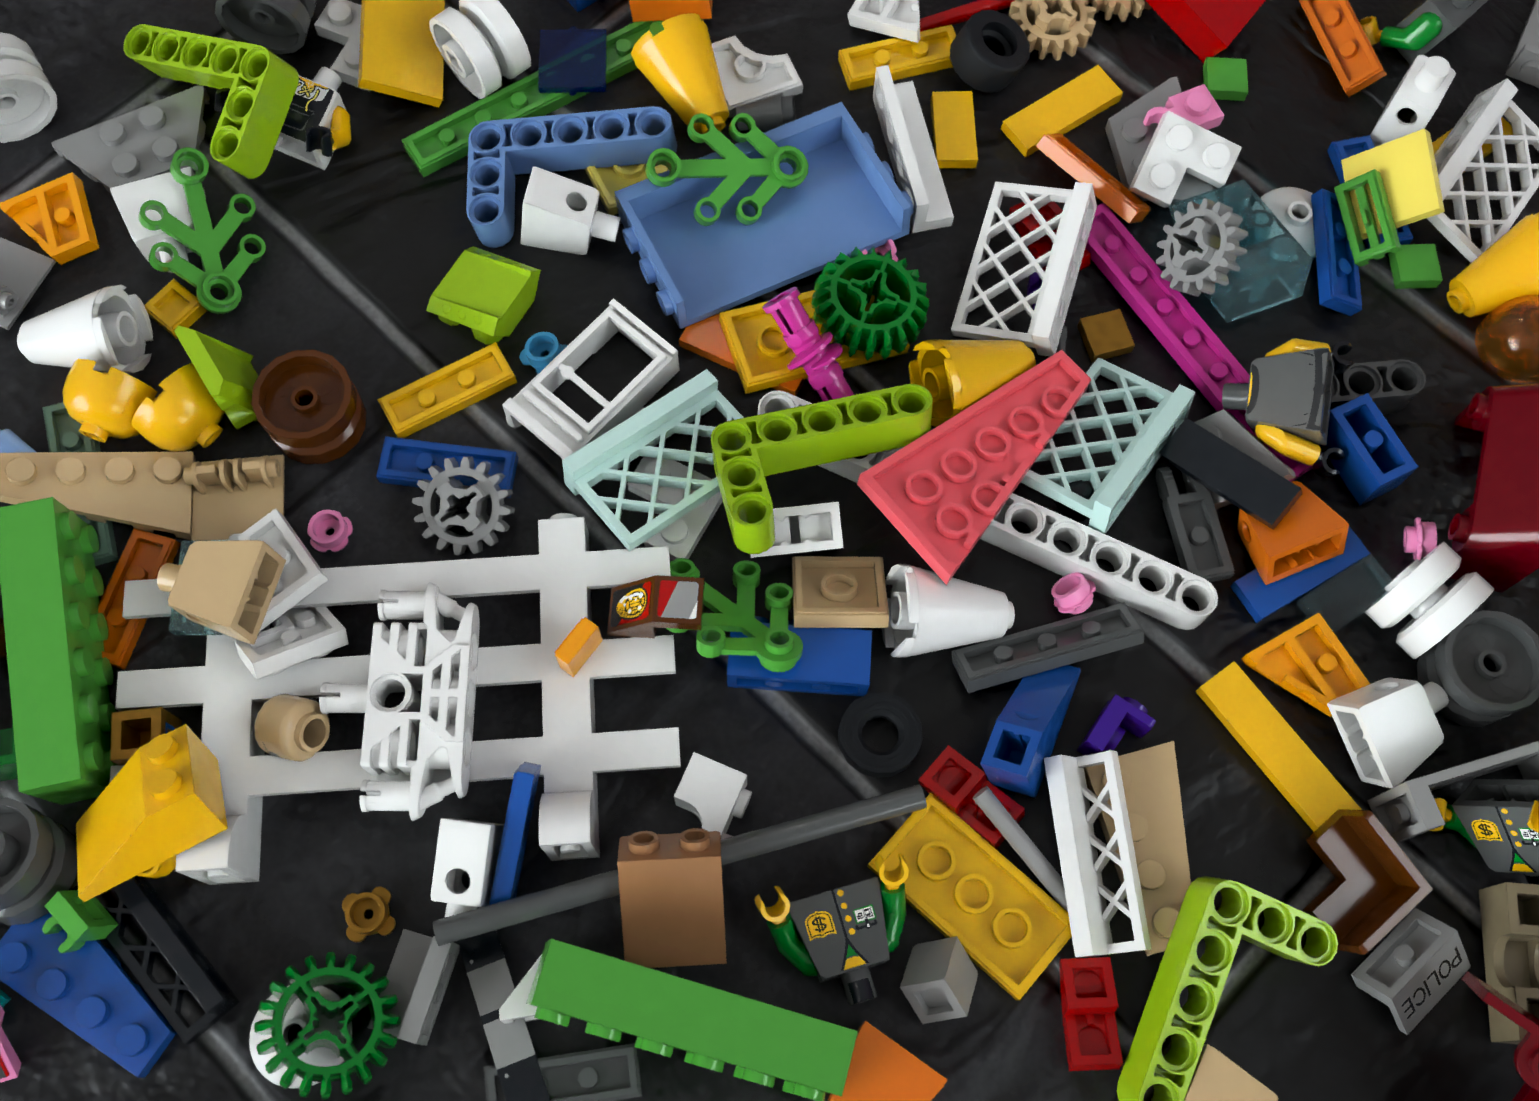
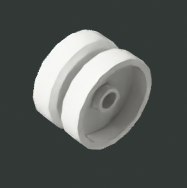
M459 0V11L448 7L429 20L432 37L443 59L463 86L480 99L487 97L502 87V76L511 80L531 67V56L528 46L516 23L498 0Z
M0 32V143H7L30 137L40 132L50 123L57 110V95L29 45L12 34Z
M1445 542L1439 544L1420 561L1416 559L1385 586L1386 592L1365 611L1381 629L1393 627L1408 614L1413 617L1400 630L1396 639V643L1412 659L1418 658L1442 640L1472 614L1494 591V588L1477 572L1467 573L1447 587L1444 582L1458 570L1462 558Z

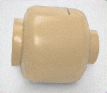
M289 694L273 696L264 703L257 714L254 724L255 739L258 746L269 755L302 762L313 757L316 752H320L326 744L330 734L328 714L321 713L319 702Z

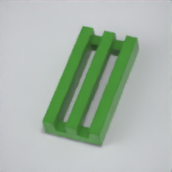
M1373 169L1334 187L1356 265L1361 267L1369 264L1368 260L1373 258L1378 260L1385 257V254L1388 252L1396 253L1402 250L1380 172ZM1369 183L1379 223L1385 241L1383 243H1381L1377 225L1375 222L1372 207L1365 184ZM1354 189L1371 247L1365 250L1349 193V191Z

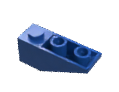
M1066 665L1023 677L997 718L980 762L991 784L1036 798L1046 771L1044 758L1051 757L1081 674L1080 668Z

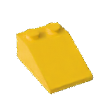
M187 724L167 734H161L149 743L139 747L77 821L78 897L83 902L228 829L218 759Z

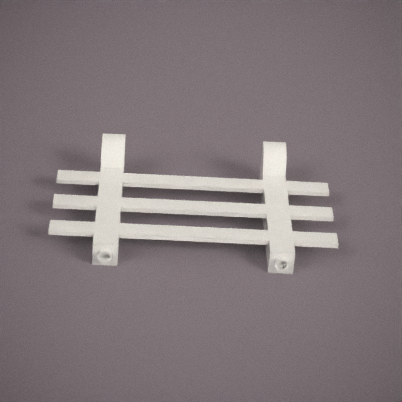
M559 513L552 515L550 519L538 520V555L321 568L328 581L291 609L384 603L383 600L378 599L381 590L426 591L429 582L437 585L440 593L449 598L540 593L541 644L478 648L476 687L542 683L543 736L472 741L469 782L513 779L514 772L524 762L541 765L539 777H544V793L541 795L539 806V846L551 861L600 857L597 773L681 767L679 727L596 733L594 679L676 674L674 635L655 636V638L603 639L574 677L560 668L555 657V651L581 618L584 619L586 617L592 622L591 589L613 588L655 575L671 576L669 546L634 548L630 552L628 549L589 551V532L585 518L577 517L570 513ZM242 533L233 534V535L229 536V539H226V540H212V541H233V540H239L237 537H238L240 534H242ZM157 579L125 581L123 618L141 619L183 615L168 605L170 592L161 591L158 587ZM270 624L260 632L270 629ZM207 628L205 666L118 671L115 709L118 711L203 705L201 741L218 759L228 829L177 854L175 872L208 885L259 882L263 796L360 790L363 780L410 781V775H405L400 769L398 775H388L382 769L380 775H370L360 765L362 749L316 752L308 760L298 762L273 755H264L265 751L258 746L255 739L254 724L257 714L264 703L273 696L289 694L306 699L326 697V694L320 693L323 682H329L330 684H368L370 655L309 659L288 667L277 675L264 676L256 680L239 658L235 643L238 639ZM414 686L417 691H422V686ZM394 690L391 693L405 692V690ZM124 765L111 766L110 782ZM435 769L432 783L438 784L451 778L450 769Z

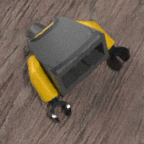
M1293 338L1269 351L1264 357L1256 358L1251 362L1249 383H1225L1222 391L1223 408L1225 410H1246V422L1252 432L1256 434L1257 439L1283 456L1308 466L1312 465L1316 474L1324 478L1340 474V471L1331 469L1327 465L1326 460L1327 456L1334 460L1345 458L1343 450L1333 447L1321 451L1319 445H1327L1334 374L1344 373L1354 364L1351 360H1342L1338 355H1346L1352 350V345L1349 341L1343 340L1330 348L1324 342Z

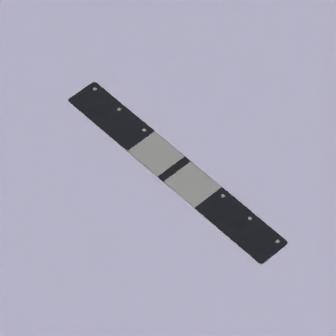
M469 875L462 876V884L467 889L470 886ZM494 930L457 941L458 945H460L461 956L506 1101H551L525 1019H514V1023L504 1024L499 1018V1009L515 988L497 931Z

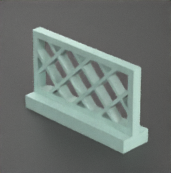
M1098 357L1086 372L1091 378L1089 386L1075 405L1093 404L1098 416L1077 419L1073 408L1067 416L1068 420L1062 423L1055 434L1072 432L1076 444L1055 447L1053 439H1051L1046 449L1042 451L1035 462L1050 460L1055 474L1039 475L1029 470L1021 483L1090 518L1088 527L1106 534L1160 458V450L1188 417L1196 392L1179 384L1173 393ZM1101 375L1116 382L1118 389L1098 391L1095 380ZM1147 397L1159 404L1156 408L1137 410L1133 398ZM1124 401L1128 412L1107 414L1103 402ZM1133 424L1136 436L1116 437L1112 426ZM1103 428L1107 440L1086 443L1082 430ZM1112 452L1116 462L1114 465L1095 467L1091 454ZM1076 456L1082 457L1086 469L1064 472L1060 459ZM1090 480L1094 493L1088 500L1072 492L1069 483Z
M706 369L563 459L564 483L575 496L580 494L630 552L720 492L717 477L711 481L692 479L694 463L714 465L712 453L696 452L698 436L711 438V434L714 428H716L700 425L701 416L716 407L727 421L744 417L719 392L718 380ZM674 433L693 435L691 451L665 448L666 439ZM639 456L657 458L655 474L629 471L630 462ZM663 459L689 462L687 478L661 475ZM601 480L620 481L618 498L598 496L591 487ZM627 482L653 485L650 502L624 499ZM659 486L685 489L684 499L675 505L656 503ZM610 509H616L615 514ZM622 510L648 513L647 523L633 533H630L621 522Z

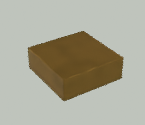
M1121 309L1080 318L1077 327L1091 362H1095L1098 357L1107 359L1131 353L1135 346Z

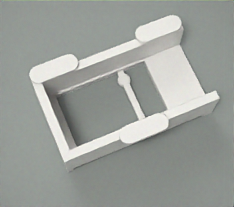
M613 298L609 302V307L515 397H509L502 404L507 423L514 429L523 425L563 460L644 409L643 406L680 370L678 350ZM619 331L653 360L609 402L577 376L575 370L592 354L598 352ZM570 379L604 407L589 423L553 394L565 380Z

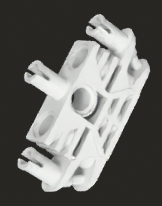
M431 582L427 584L426 591L381 590L379 592L378 599L384 601V603H378L377 606L378 616L381 621L423 620V623L409 622L408 630H406L401 622H392L391 629L389 630L383 622H374L368 684H330L329 682H323L320 688V693L326 694V697H319V707L322 714L365 713L360 765L370 775H380L382 769L388 775H398L400 769L405 775H410V781L363 780L360 791L366 792L367 796L360 795L359 798L362 812L409 811L410 819L414 821L423 816L426 808L443 801L445 796L456 792L460 799L465 797L468 791L478 668L479 610L478 606L471 602L466 608L458 605L457 601L441 594L439 587ZM443 616L446 618L452 617L460 621L458 630H444ZM414 686H422L421 696ZM399 689L405 690L404 699L399 705L392 708L385 707L386 697L391 692ZM435 769H450L451 778L438 784L432 783Z

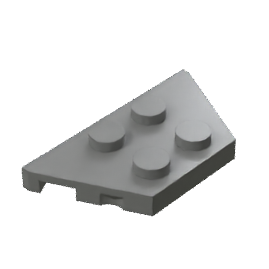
M1177 77L1169 78L1110 117L1107 121L1105 130L1120 181L1128 189L1158 126V123L1145 126L1143 124L1145 116L1154 107H1165L1168 97L1182 92ZM1185 172L1168 208L1177 209L1179 204L1187 206L1188 202L1191 201L1201 205L1203 198L1217 202L1211 184ZM1135 194V195L1138 196L1141 200L1147 201V199H1145V198H1143V197H1141V196Z
M197 85L55 140L51 144L61 158L71 161L80 168L83 174L94 182L103 184L105 189L111 193L110 188L170 172L172 158L179 149L189 147L202 152L200 144L204 139L206 124L203 121L204 106L209 104L210 97L204 86Z

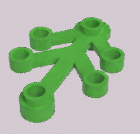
M699 113L694 115L688 124V136L696 143L705 142L723 159L680 160L674 151L660 148L650 154L645 167L646 176L649 181L659 187L670 186L677 178H725L709 197L700 199L694 208V218L703 226H711L717 221L721 214V208L749 177L767 178L752 196L742 198L736 206V218L744 225H752L757 222L765 204L780 188H795L805 180L808 174V161L798 148L793 146L778 147L756 127L753 117L746 113H739L733 117L729 125V134L737 142L743 143L748 141L764 158L749 159L714 126L710 116ZM738 122L745 123L749 128V132L746 134L738 132L735 124ZM694 124H705L708 132L706 134H699L695 131ZM780 164H790L793 168V173H783L780 169ZM665 165L669 169L670 174L665 177L659 176L655 172V166ZM746 204L753 206L756 215L752 217L746 216L742 211V206ZM704 205L710 206L714 210V216L711 218L703 216L700 207Z
M182 148L174 154L170 164V172L175 181L183 185L193 229L168 213L167 208L161 202L149 200L142 204L138 218L141 225L146 229L153 231L160 229L199 255L204 271L178 256L176 248L167 242H158L153 245L148 257L149 263L155 270L160 272L171 271L194 286L199 303L209 312L226 314L233 311L240 303L242 290L238 281L252 263L261 260L266 251V244L258 235L247 234L243 236L237 246L238 254L224 271L219 253L240 224L251 220L256 210V204L247 194L239 193L234 195L227 206V212L213 229L202 182L209 169L208 160L197 149ZM190 166L194 169L196 175H185L181 172L180 167ZM234 204H245L249 212L245 214L239 213L235 209ZM155 210L161 215L162 219L152 221L146 217L145 212ZM252 243L256 245L259 253H248L244 248V244ZM159 251L167 252L171 256L172 261L163 263L156 258L155 253ZM220 288L225 292L226 298L222 300L215 299L211 295L210 290Z
M677 558L670 562L671 576L700 578V571L691 560ZM743 560L737 562L733 567V584L737 588V605L705 582L703 604L715 613L702 614V628L696 634V650L701 656L707 658H715L720 655L757 656L761 665L773 672H785L796 665L802 656L803 643L797 634L788 630V611L791 610L793 605V589L789 585L774 583L765 590V607L771 611L769 629L755 618V588L760 584L761 572L760 566L757 563ZM666 628L673 633H683L691 630ZM724 631L742 632L747 637H725Z

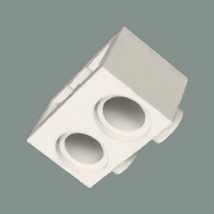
M839 502L774 508L775 541L773 546L763 553L750 555L751 558L843 548Z

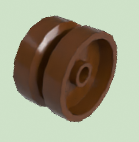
M317 350L291 351L276 357L263 368L253 385L251 405L258 422L269 434L274 444L288 458L304 464H326L341 458L358 444L366 428L367 410L346 368L332 355Z

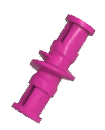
M792 287L769 300L762 308L766 314H772L783 333L784 341L796 355L787 365V368L793 370L803 367L808 375L810 385L814 391L817 390L822 401L854 395L843 376L844 372L841 366L835 361L843 352L841 344L830 343L833 338L830 331L819 335L817 325L813 319L809 318L798 299L800 295L798 288Z

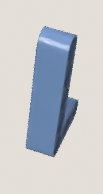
M650 106L491 120L477 124L470 131L468 138L466 211L478 239L483 245L490 248L502 247L511 240L515 226V175L531 174L533 166L549 172L587 169L586 167L595 166L596 168L613 167V165L627 166L646 164L650 154L660 148H667L676 153L678 145L670 114L661 107Z

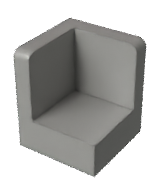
M957 936L920 943L912 948L900 988L922 1024L967 1017L978 972Z

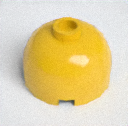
M77 359L74 361L63 387V404L68 414L82 424L79 432L102 443H106L108 437L126 439L140 434L132 426L133 416L147 396L152 401L156 399L157 391L141 380L116 368L110 367L108 373H101L93 370L96 364L95 361L88 359Z
M189 363L166 377L159 384L163 391L154 401L147 396L132 419V426L147 441L160 449L178 452L190 450L198 444L203 448L211 445L223 431V428L218 424L225 412L220 409L214 398L210 395L193 363Z

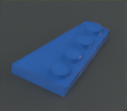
M50 912L28 924L11 925L0 940V981L138 1078H145L177 1033L140 985L135 984L120 966L122 963L110 949L105 948L100 940L86 941L83 947L75 952L60 953L57 949L67 938L65 930L62 929L59 933L46 935L42 931L44 923L52 917Z

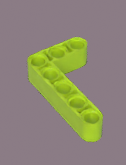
M138 24L133 27L124 40L123 47L127 57L163 78L217 89H230L211 139L210 154L216 161L248 179L259 177L266 170L297 89L299 81L297 70L261 45L146 24Z
M905 384L721 423L714 428L711 434L714 469L736 547L744 553L760 554L773 546L775 541L773 503L765 476L905 447L931 431L933 400L929 390L921 385Z
M1203 876L1191 882L1186 891L1117 1084L1118 1100L1144 1101V1094L1152 1085L1154 1086V1096L1151 1101L1185 1100L1241 939L1282 958L1319 967L1332 961L1337 953L1338 939L1333 928L1325 921L1237 881ZM1220 891L1222 904L1219 910L1216 911L1214 899L1217 892ZM1263 911L1265 917L1264 925L1259 930L1258 917ZM1304 932H1306L1307 940L1302 949L1301 939ZM1204 939L1206 945L1205 952L1199 959L1197 956V946L1200 940ZM1187 986L1189 992L1188 1000L1184 1006L1180 1007V994ZM1170 1035L1172 1041L1171 1048L1163 1056L1162 1044Z

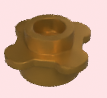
M376 887L371 893H351L344 898L342 909L345 911V920L348 924L346 935L351 941L359 943L364 941L366 936L379 933L387 936L393 932L396 920L390 916L389 902L392 895L388 889ZM367 910L373 911V917L370 919L365 918Z

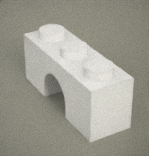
M693 752L675 792L674 799L676 806L692 812L699 818L702 824L701 829H705L708 832H720L722 840L733 837L726 834L733 816L740 819L743 817L752 791L745 789L747 786V774Z

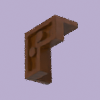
M1338 809L1306 839L1307 843L1336 879L1303 909V912L1325 921L1333 928L1338 939L1337 950L1362 955L1367 954L1433 890L1370 810Z

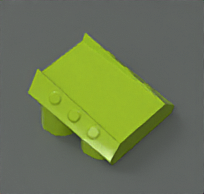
M472 246L462 252L432 293L426 311L438 315L440 321L450 326L462 324L471 328L475 339L486 345L497 343L503 337L511 335L535 301L541 270Z
M178 325L174 331L210 395L214 398L220 409L224 410L234 427L238 430L252 421H258L251 405L253 385L258 378V374L250 363L254 356L196 330Z

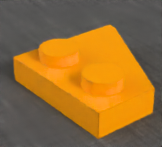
M73 172L0 203V209L11 217L29 237L35 240L50 257L61 265L100 249L83 182Z
M1320 613L1313 615L1247 653L1241 659L1249 668L1329 717H1332L1327 706L1328 702L1370 684Z

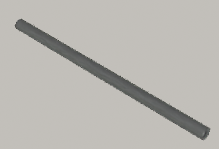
M920 784L722 839V866L927 808L923 789ZM618 869L433 921V930L438 946H442L620 895Z

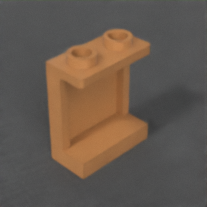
M692 828L682 833L657 834L652 831H639L630 836L620 837L617 866L625 961L647 968L727 964L720 832H708L705 829Z

